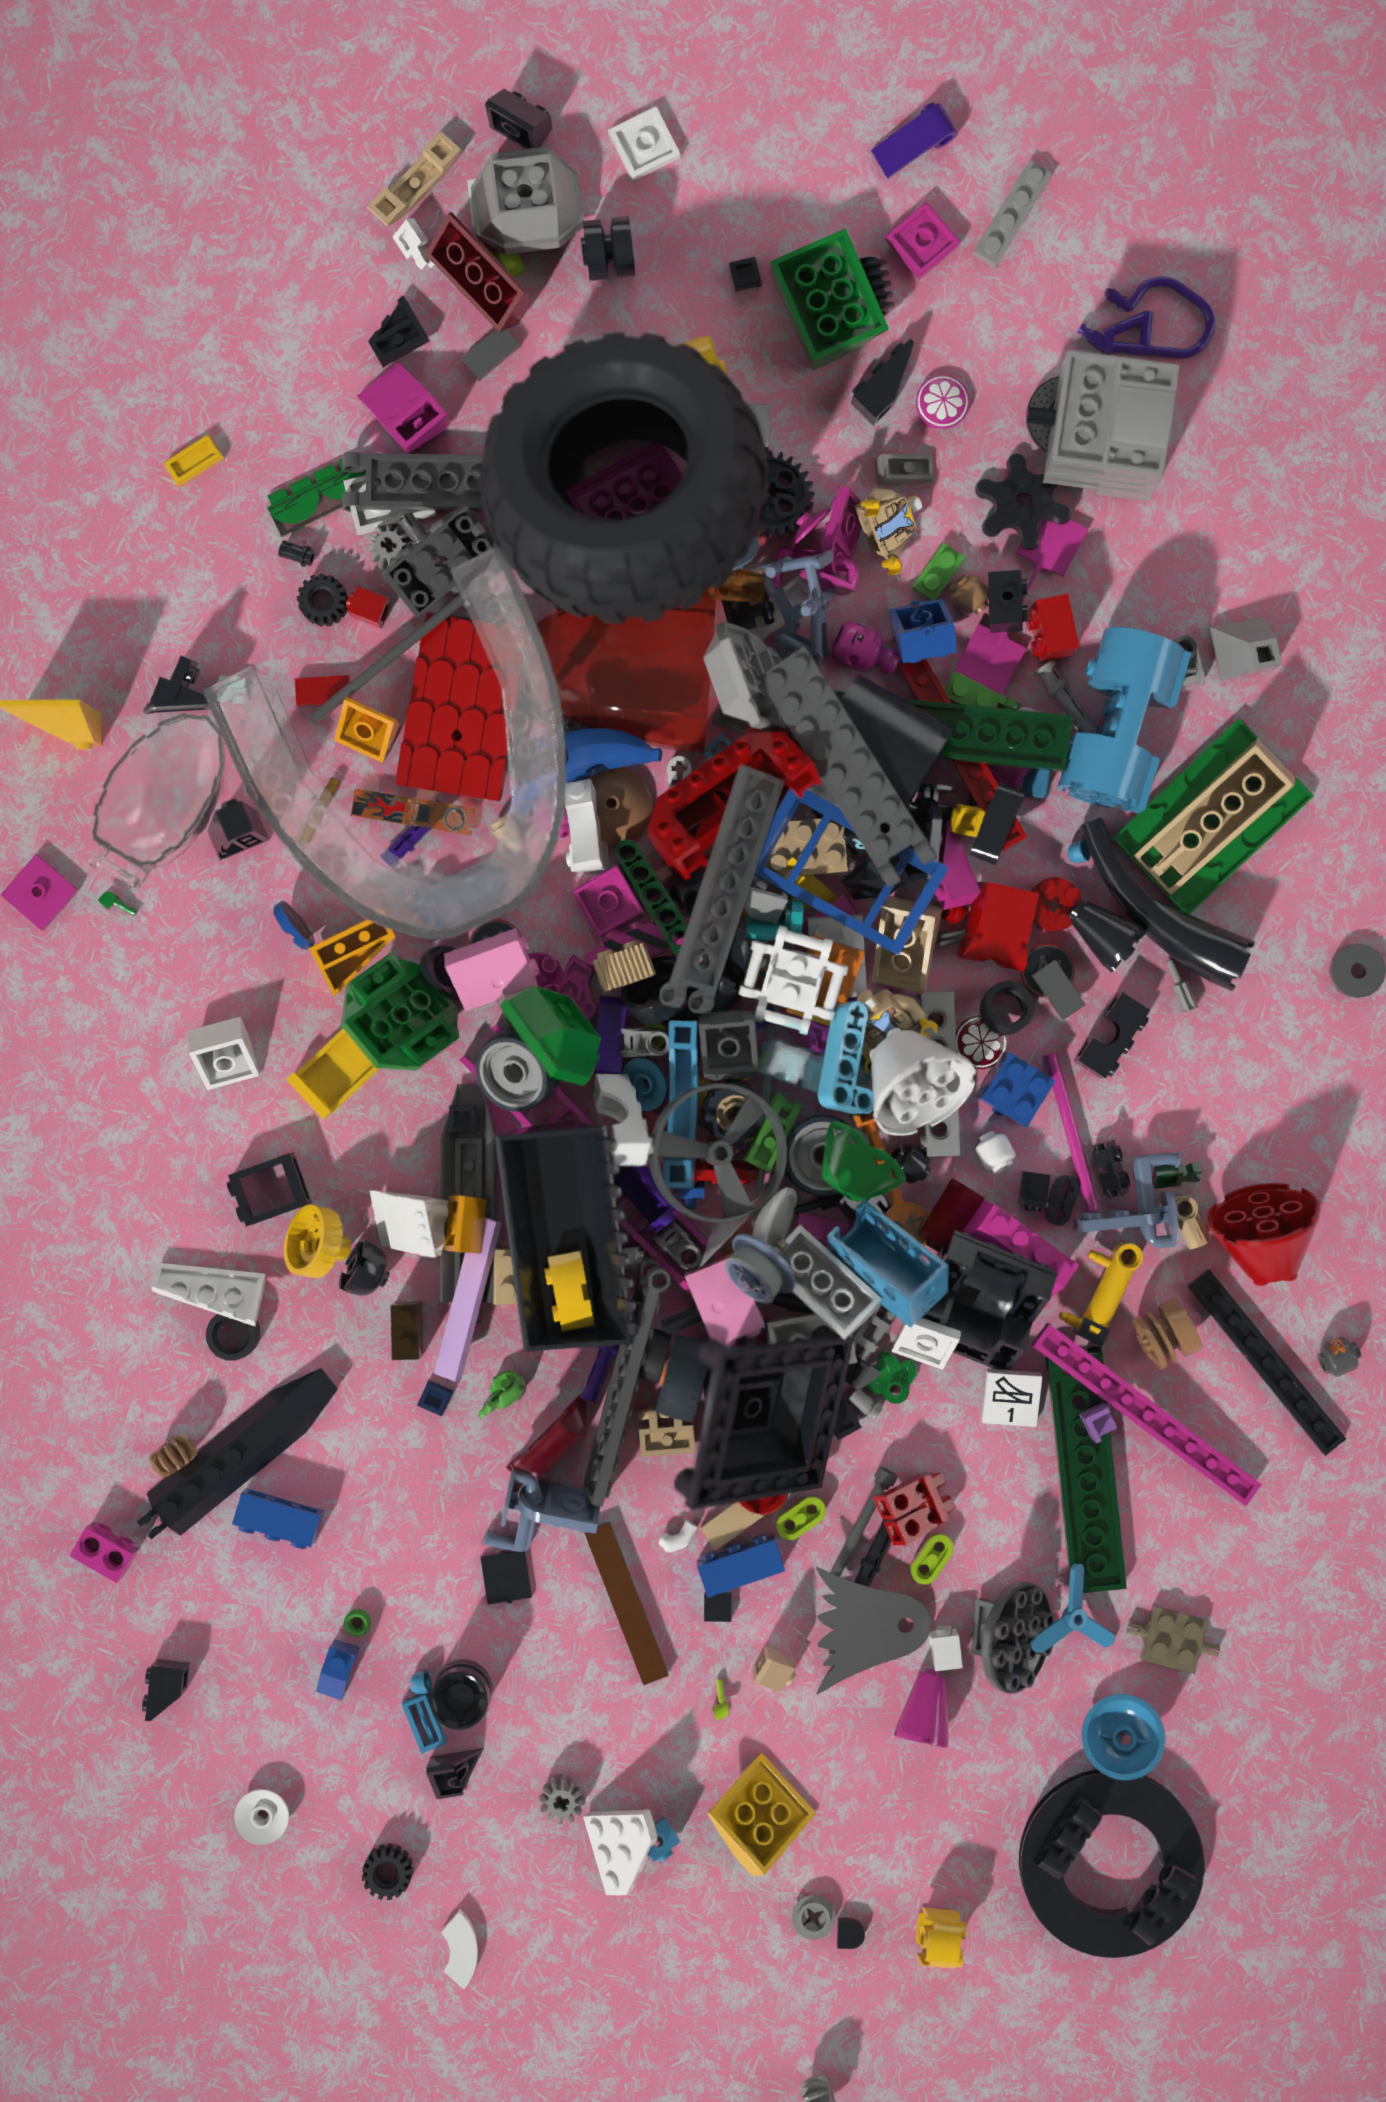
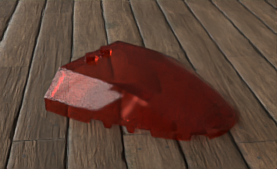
M716 590L704 591L701 596L702 601L686 610H683L679 605L664 611V618L644 622L641 617L626 618L624 624L603 623L602 619H599L597 616L588 615L585 618H581L566 612L565 609L546 616L532 629L523 677L527 688L546 708L574 722H580L593 728H610L626 731L654 747L704 754L710 676L703 657L714 636Z

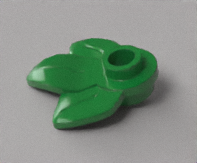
M882 1351L876 1362V1369L882 1373L877 1379L867 1384L866 1387L873 1394L883 1395L892 1404L903 1403L909 1396V1385L916 1378V1366L912 1359L899 1363L893 1354ZM892 1386H900L901 1392L898 1395H893L891 1393Z

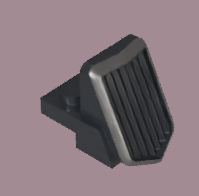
M180 655L171 680L159 677L150 703L145 705L144 714L192 710L208 711L212 709L217 703L216 699L189 688L190 683L195 684L200 672V669L197 668L198 662Z

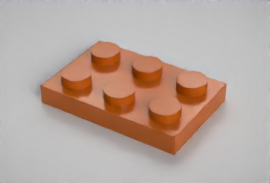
M812 934L813 938L825 940V937ZM833 940L828 961L849 967L847 975L843 976L836 1001L837 1005L848 1002L865 951ZM807 948L806 953L820 957L821 951ZM825 970L816 1002L817 1006H824L833 974L831 971ZM786 1008V1012L801 1017L804 1016L805 1012ZM812 1015L811 1020L830 1026L831 1020Z

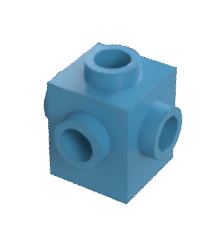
M663 1817L654 1823L659 1837V1844L651 1846L647 1854L653 1862L658 1859L661 1863L673 1854L671 1849L681 1842L666 1818Z

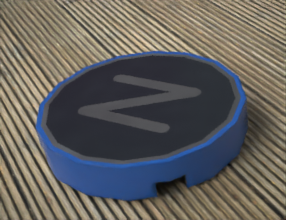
M281 900L273 908V914L283 931L295 937L293 942L301 949L307 950L315 944L314 936L301 916L287 902Z

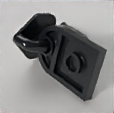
M922 783L918 790V793H921V797L911 802L908 810L937 855V858L933 861L939 864L942 822L950 820L949 816L953 806L939 805L938 795L956 793L957 788ZM969 794L968 806L977 807L971 794ZM907 863L904 869L910 878L909 880H929L931 878V875Z

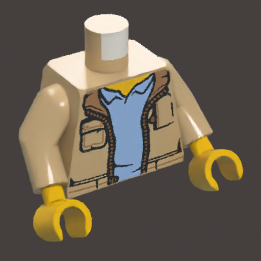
M874 488L866 500H862L860 504L854 507L870 550L886 557V560H883L881 565L883 568H888V576L897 575L902 571V563L899 560L901 552L910 535L916 530L912 514L922 508V503L915 494L906 499L904 495L894 492L892 489Z
M883 989L875 995L869 990H865L857 998V1002L863 1003L868 1011L861 1056L864 1055L865 1058L864 1068L868 1074H871L867 1066L871 1062L869 1053L886 1039L889 1031L895 1028H900L902 1031H914L919 1028L920 1024L922 1026L921 1035L929 1039L930 1035L926 1032L925 1028H932L936 1034L938 1032L937 1023L932 1020L927 1021L925 1018L927 1015L912 997L897 993L893 994L889 990Z

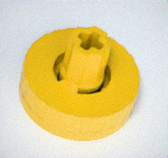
M309 1204L303 1206L294 1215L288 1226L284 1241V1259L291 1273L318 1279L330 1271L336 1260L343 1261L349 1257L352 1250L351 1239L342 1235V1222L336 1211Z

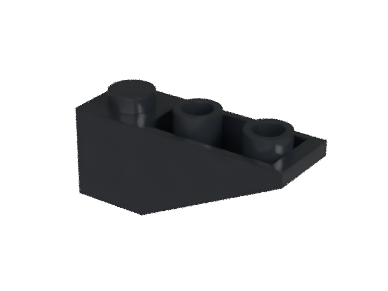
M911 338L905 344L899 343L890 353L892 357L886 363L881 361L872 370L871 374L873 376L867 382L864 380L860 381L852 390L851 404L873 426L893 408L913 349L914 341Z

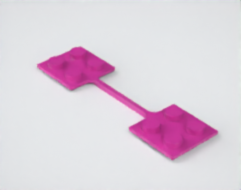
M1072 520L1064 525L1046 521L1039 526L1040 544L1036 549L1026 550L1021 544L1019 545L1016 553L1031 560L1035 565V570L1027 583L1028 591L1041 569H1048L1064 577L1088 528ZM978 624L954 671L1003 695L1027 648L1010 640L1007 632L990 633L989 628Z

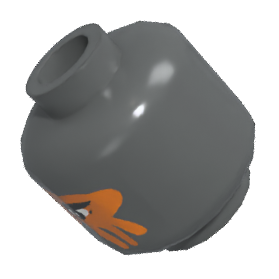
M1339 1337L1322 1344L1320 1353L1317 1354L1323 1371L1335 1377L1356 1370L1358 1358L1361 1357L1357 1344L1355 1342L1350 1343L1344 1337Z

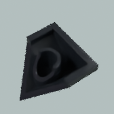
M484 1748L430 1757L426 1767V1774L436 1799L464 1795L463 1790Z

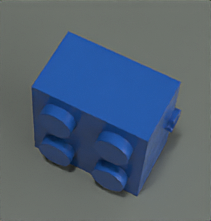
M942 598L921 603L918 600H914L910 605L889 609L892 638L903 663H917L922 659L945 657L950 653L957 652L954 621ZM914 604H918V608L915 609Z
M1003 1051L975 1095V1098L993 1108L992 1111L997 1115H1004L1015 1123L1028 1127L1055 1080L1011 1052Z

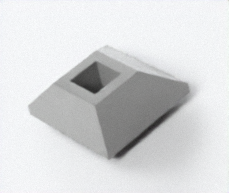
M1264 617L1210 628L1220 681L1273 671L1282 665L1277 638Z

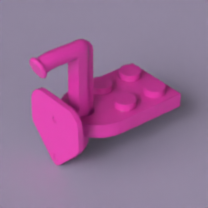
M839 487L838 494L832 501L830 520L824 528L825 537L822 551L796 547L793 549L790 546H784L778 550L774 562L779 561L785 556L796 559L820 555L824 551L832 550L834 554L833 561L820 568L817 572L821 591L831 588L837 596L855 592L860 572L852 558L862 528L854 507L860 504L861 501L849 487ZM801 570L800 577L808 584L806 572ZM784 572L771 578L775 587L782 588L781 580ZM846 572H848L845 581L836 578L842 577Z

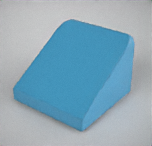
M1036 769L1028 772L1023 784L1024 797L1041 800L1047 796L1050 777L1049 770Z

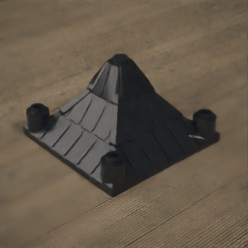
M822 1325L811 1333L810 1339L731 1348L718 1338H711L702 1345L699 1358L701 1362L711 1368L706 1373L703 1383L705 1406L703 1429L700 1434L694 1469L687 1467L681 1470L676 1475L674 1481L675 1490L686 1498L685 1506L687 1508L697 1510L822 1488L852 1350L853 1336L850 1335L844 1340L834 1330Z

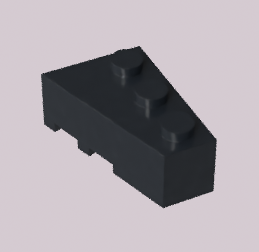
M231 799L221 804L222 808L214 812L207 831L219 861L269 841L258 811L242 800L237 801V799Z

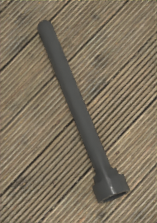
M878 1467L874 1475L876 1478L874 1483L876 1485L830 1572L838 1577L841 1576L877 1507L873 1496L884 1492L885 1489L889 1490L890 1486H894L898 1478L897 1474L887 1468Z

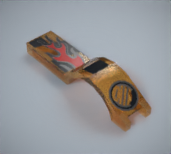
M355 789L351 816L472 836V830H468L467 827L469 815L475 814L476 809L431 800Z

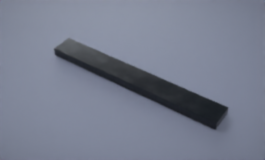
M1210 1269L1205 1270L1187 1285L1324 1456L1328 1455L1346 1440L1345 1436Z

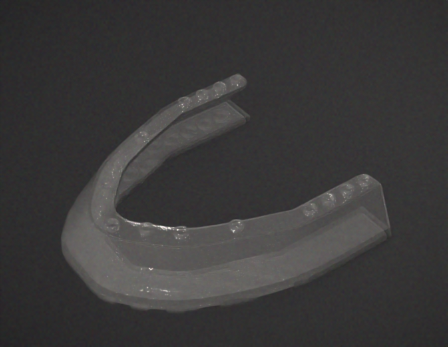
M498 547L450 570L502 686L506 715L512 803L495 850L492 851L487 860L453 876H447L408 863L384 847L352 817L314 776L277 689L270 683H261L255 668L252 666L202 690L250 797L263 818L299 864L353 912L387 929L423 939L440 940L459 936L514 910L525 902L536 889L550 862L558 841L565 811L566 751L563 718L556 681L546 648L509 563Z

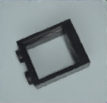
M288 1153L228 1175V1191L232 1197L235 1196L239 1206L236 1207L238 1219L241 1223L244 1222L246 1227L312 1204L295 1153ZM282 1164L295 1202L253 1217L240 1179Z

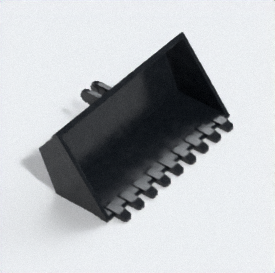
M567 1121L522 1127L506 1134L496 1135L495 1141L523 1350L541 1351L633 1344L632 1335L638 1334L639 1331L637 1323L630 1320L629 1312L636 1311L634 1300L627 1298V1290L633 1288L631 1277L624 1274V1267L630 1266V1259L628 1254L622 1253L621 1244L627 1243V1235L624 1231L619 1230L618 1221L624 1220L623 1209L616 1207L615 1198L621 1197V1188L613 1184L612 1175L618 1174V1165L610 1161L609 1152L615 1151L616 1148L614 1140L607 1138L606 1126ZM580 1251L594 1325L562 1331L560 1321L554 1322L552 1306L557 1305L553 1284L547 1285L544 1269L550 1268L548 1257Z

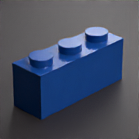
M246 1488L241 1492L232 1525L239 1526L238 1530L245 1533L253 1534L256 1531L265 1534L264 1537L272 1541L283 1539L290 1541L293 1547L306 1549L307 1547H312L316 1541L324 1510Z
M760 1534L752 1538L753 1542L745 1545L738 1542L727 1546V1551L716 1554V1551H711L701 1555V1560L697 1561V1569L707 1598L784 1572V1563L774 1535Z

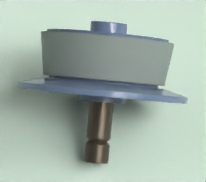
M739 1234L733 1239L732 1245L735 1253L725 1260L724 1266L730 1279L743 1293L758 1302L770 1303L777 1292L790 1293L796 1286L794 1273L780 1255L788 1246V1243L783 1238H779L772 1247L749 1234Z

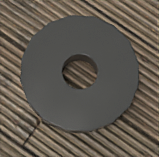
M1355 944L1346 946L1335 954L1331 960L1329 973L1334 983L1333 985L1340 993L1348 997L1360 998L1370 996L1380 988L1384 982L1386 968L1384 960L1378 951L1368 945ZM1355 963L1360 964L1364 969L1363 976L1359 979L1351 974V967Z

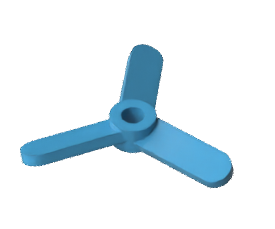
M1075 1563L1071 1567L1068 1607L1062 1613V1617L1032 1638L1031 1647L1035 1652H1045L1073 1630L1083 1633L1103 1647H1109L1115 1642V1636L1110 1630L1088 1617L1087 1613L1082 1610L1084 1566L1082 1564Z

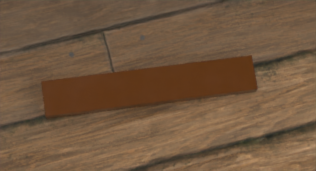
M610 1521L597 1526L596 1534L584 1532L643 1686L669 1676L668 1669Z

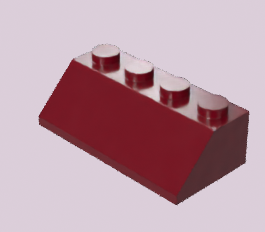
M452 212L448 213L425 255L498 332L518 325L530 306L527 291Z

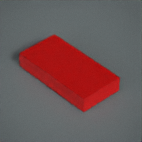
M350 676L294 678L296 706L323 705L350 683Z

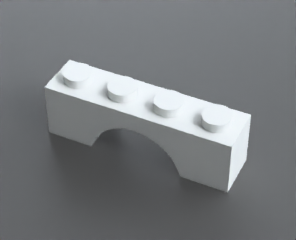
M596 1074L592 1093L598 1113L608 1115L619 1122V1124L612 1126L610 1139L614 1140L616 1148L615 1151L609 1152L612 1162L617 1163V1165H646L648 1154H651L653 1150V1141L647 1134V1122L641 1116V1104L636 1101L635 1086L631 1085L628 1074Z

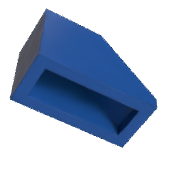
M337 1639L333 1640L320 1672L316 1692L342 1701L360 1647Z

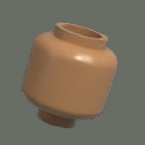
M964 574L949 588L951 590L950 600L964 615H969L973 612L978 615L989 605L986 601L989 597V589L976 575L967 576Z

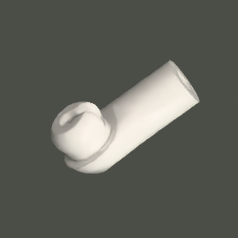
M686 1520L679 1534L673 1536L667 1533L663 1534L659 1539V1545L663 1547L664 1551L670 1553L683 1549L689 1544L698 1526Z

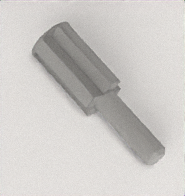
M1174 959L1167 960L1166 964L1176 984L1173 989L1183 1013L1195 1010L1199 1006L1188 981L1183 982Z

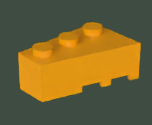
M383 910L309 947L332 995L335 997L397 933L386 911Z

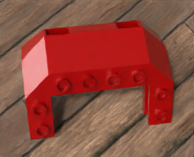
M784 732L745 734L657 797L648 827V837L661 859L677 880L682 877L687 880L690 878L689 873L700 865L704 867L708 865L707 860L711 856L740 765L785 781L775 811L779 808L789 789L800 799L804 796L803 792L814 784L819 786L822 783L813 762Z

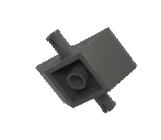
M466 504L437 520L427 530L421 526L412 511L407 512L403 515L405 518L401 517L397 521L412 539V542L394 557L382 575L416 618L447 592L452 591L457 596L466 589L468 585L464 582L465 577L498 550L496 543ZM436 555L441 556V563L439 566L434 565L437 562L435 558ZM473 596L463 605V608L468 609L471 607L472 604L470 602L476 603L478 597Z

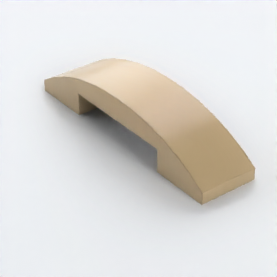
M440 132L423 149V156L389 190L385 187L367 208L387 227L395 223L411 211L436 186L461 153V149L443 132Z

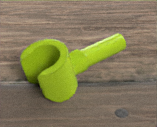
M716 1679L719 1704L712 1706V1710L716 1720H721L728 1716L729 1706L724 1696L723 1679Z

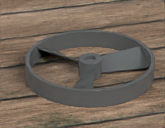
M706 1084L683 1092L665 1107L658 1117L651 1134L653 1150L649 1154V1163L657 1188L675 1209L697 1220L711 1223H729L754 1214L772 1198L785 1172L787 1144L784 1130L777 1115L757 1094L736 1085ZM714 1088H724L736 1091L747 1097L722 1141L714 1140L704 1144L663 1131L666 1121L678 1105L698 1092ZM765 1113L776 1138V1165L768 1187L758 1200L751 1204L730 1162L733 1157L731 1145ZM658 1157L705 1158L708 1163L714 1165L725 1217H703L682 1206L672 1196L664 1183Z

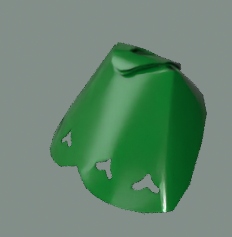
M830 1122L826 1133L822 1177L834 1189L842 1193L849 1200L860 1202L884 1195L898 1188L906 1180L901 1167L885 1151L868 1146L863 1135L851 1126L841 1122ZM833 1129L841 1131V1133L834 1136ZM849 1136H851L852 1141L857 1142L856 1145L849 1144ZM874 1156L877 1157L879 1161H884V1163L876 1165ZM891 1170L894 1171V1175L897 1176L898 1179L890 1178Z

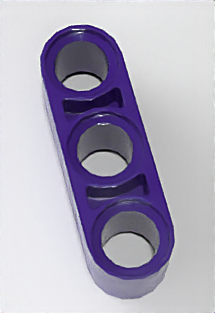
M600 995L597 1033L601 1037L598 1049L600 1057L594 1069V1074H621L623 1057L621 1056V1051H623L624 1034L621 1033V1028L625 1027L627 1006L623 1002L622 997Z

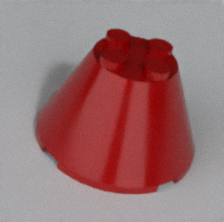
M1262 1183L1234 1190L1224 1195L1225 1200L1219 1205L1213 1204L1207 1214L1210 1231L1244 1273L1253 1280L1255 1285L1265 1286L1271 1282L1293 1281L1298 1277L1297 1272L1301 1267L1321 1214L1319 1200L1312 1192L1305 1188H1301V1191L1290 1189L1289 1184Z

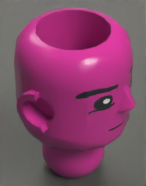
M854 621L844 623L837 634L831 651L832 657L837 662L862 673L870 671L873 666H877L884 674H892L900 659V654L896 650L882 648L884 643L882 634Z

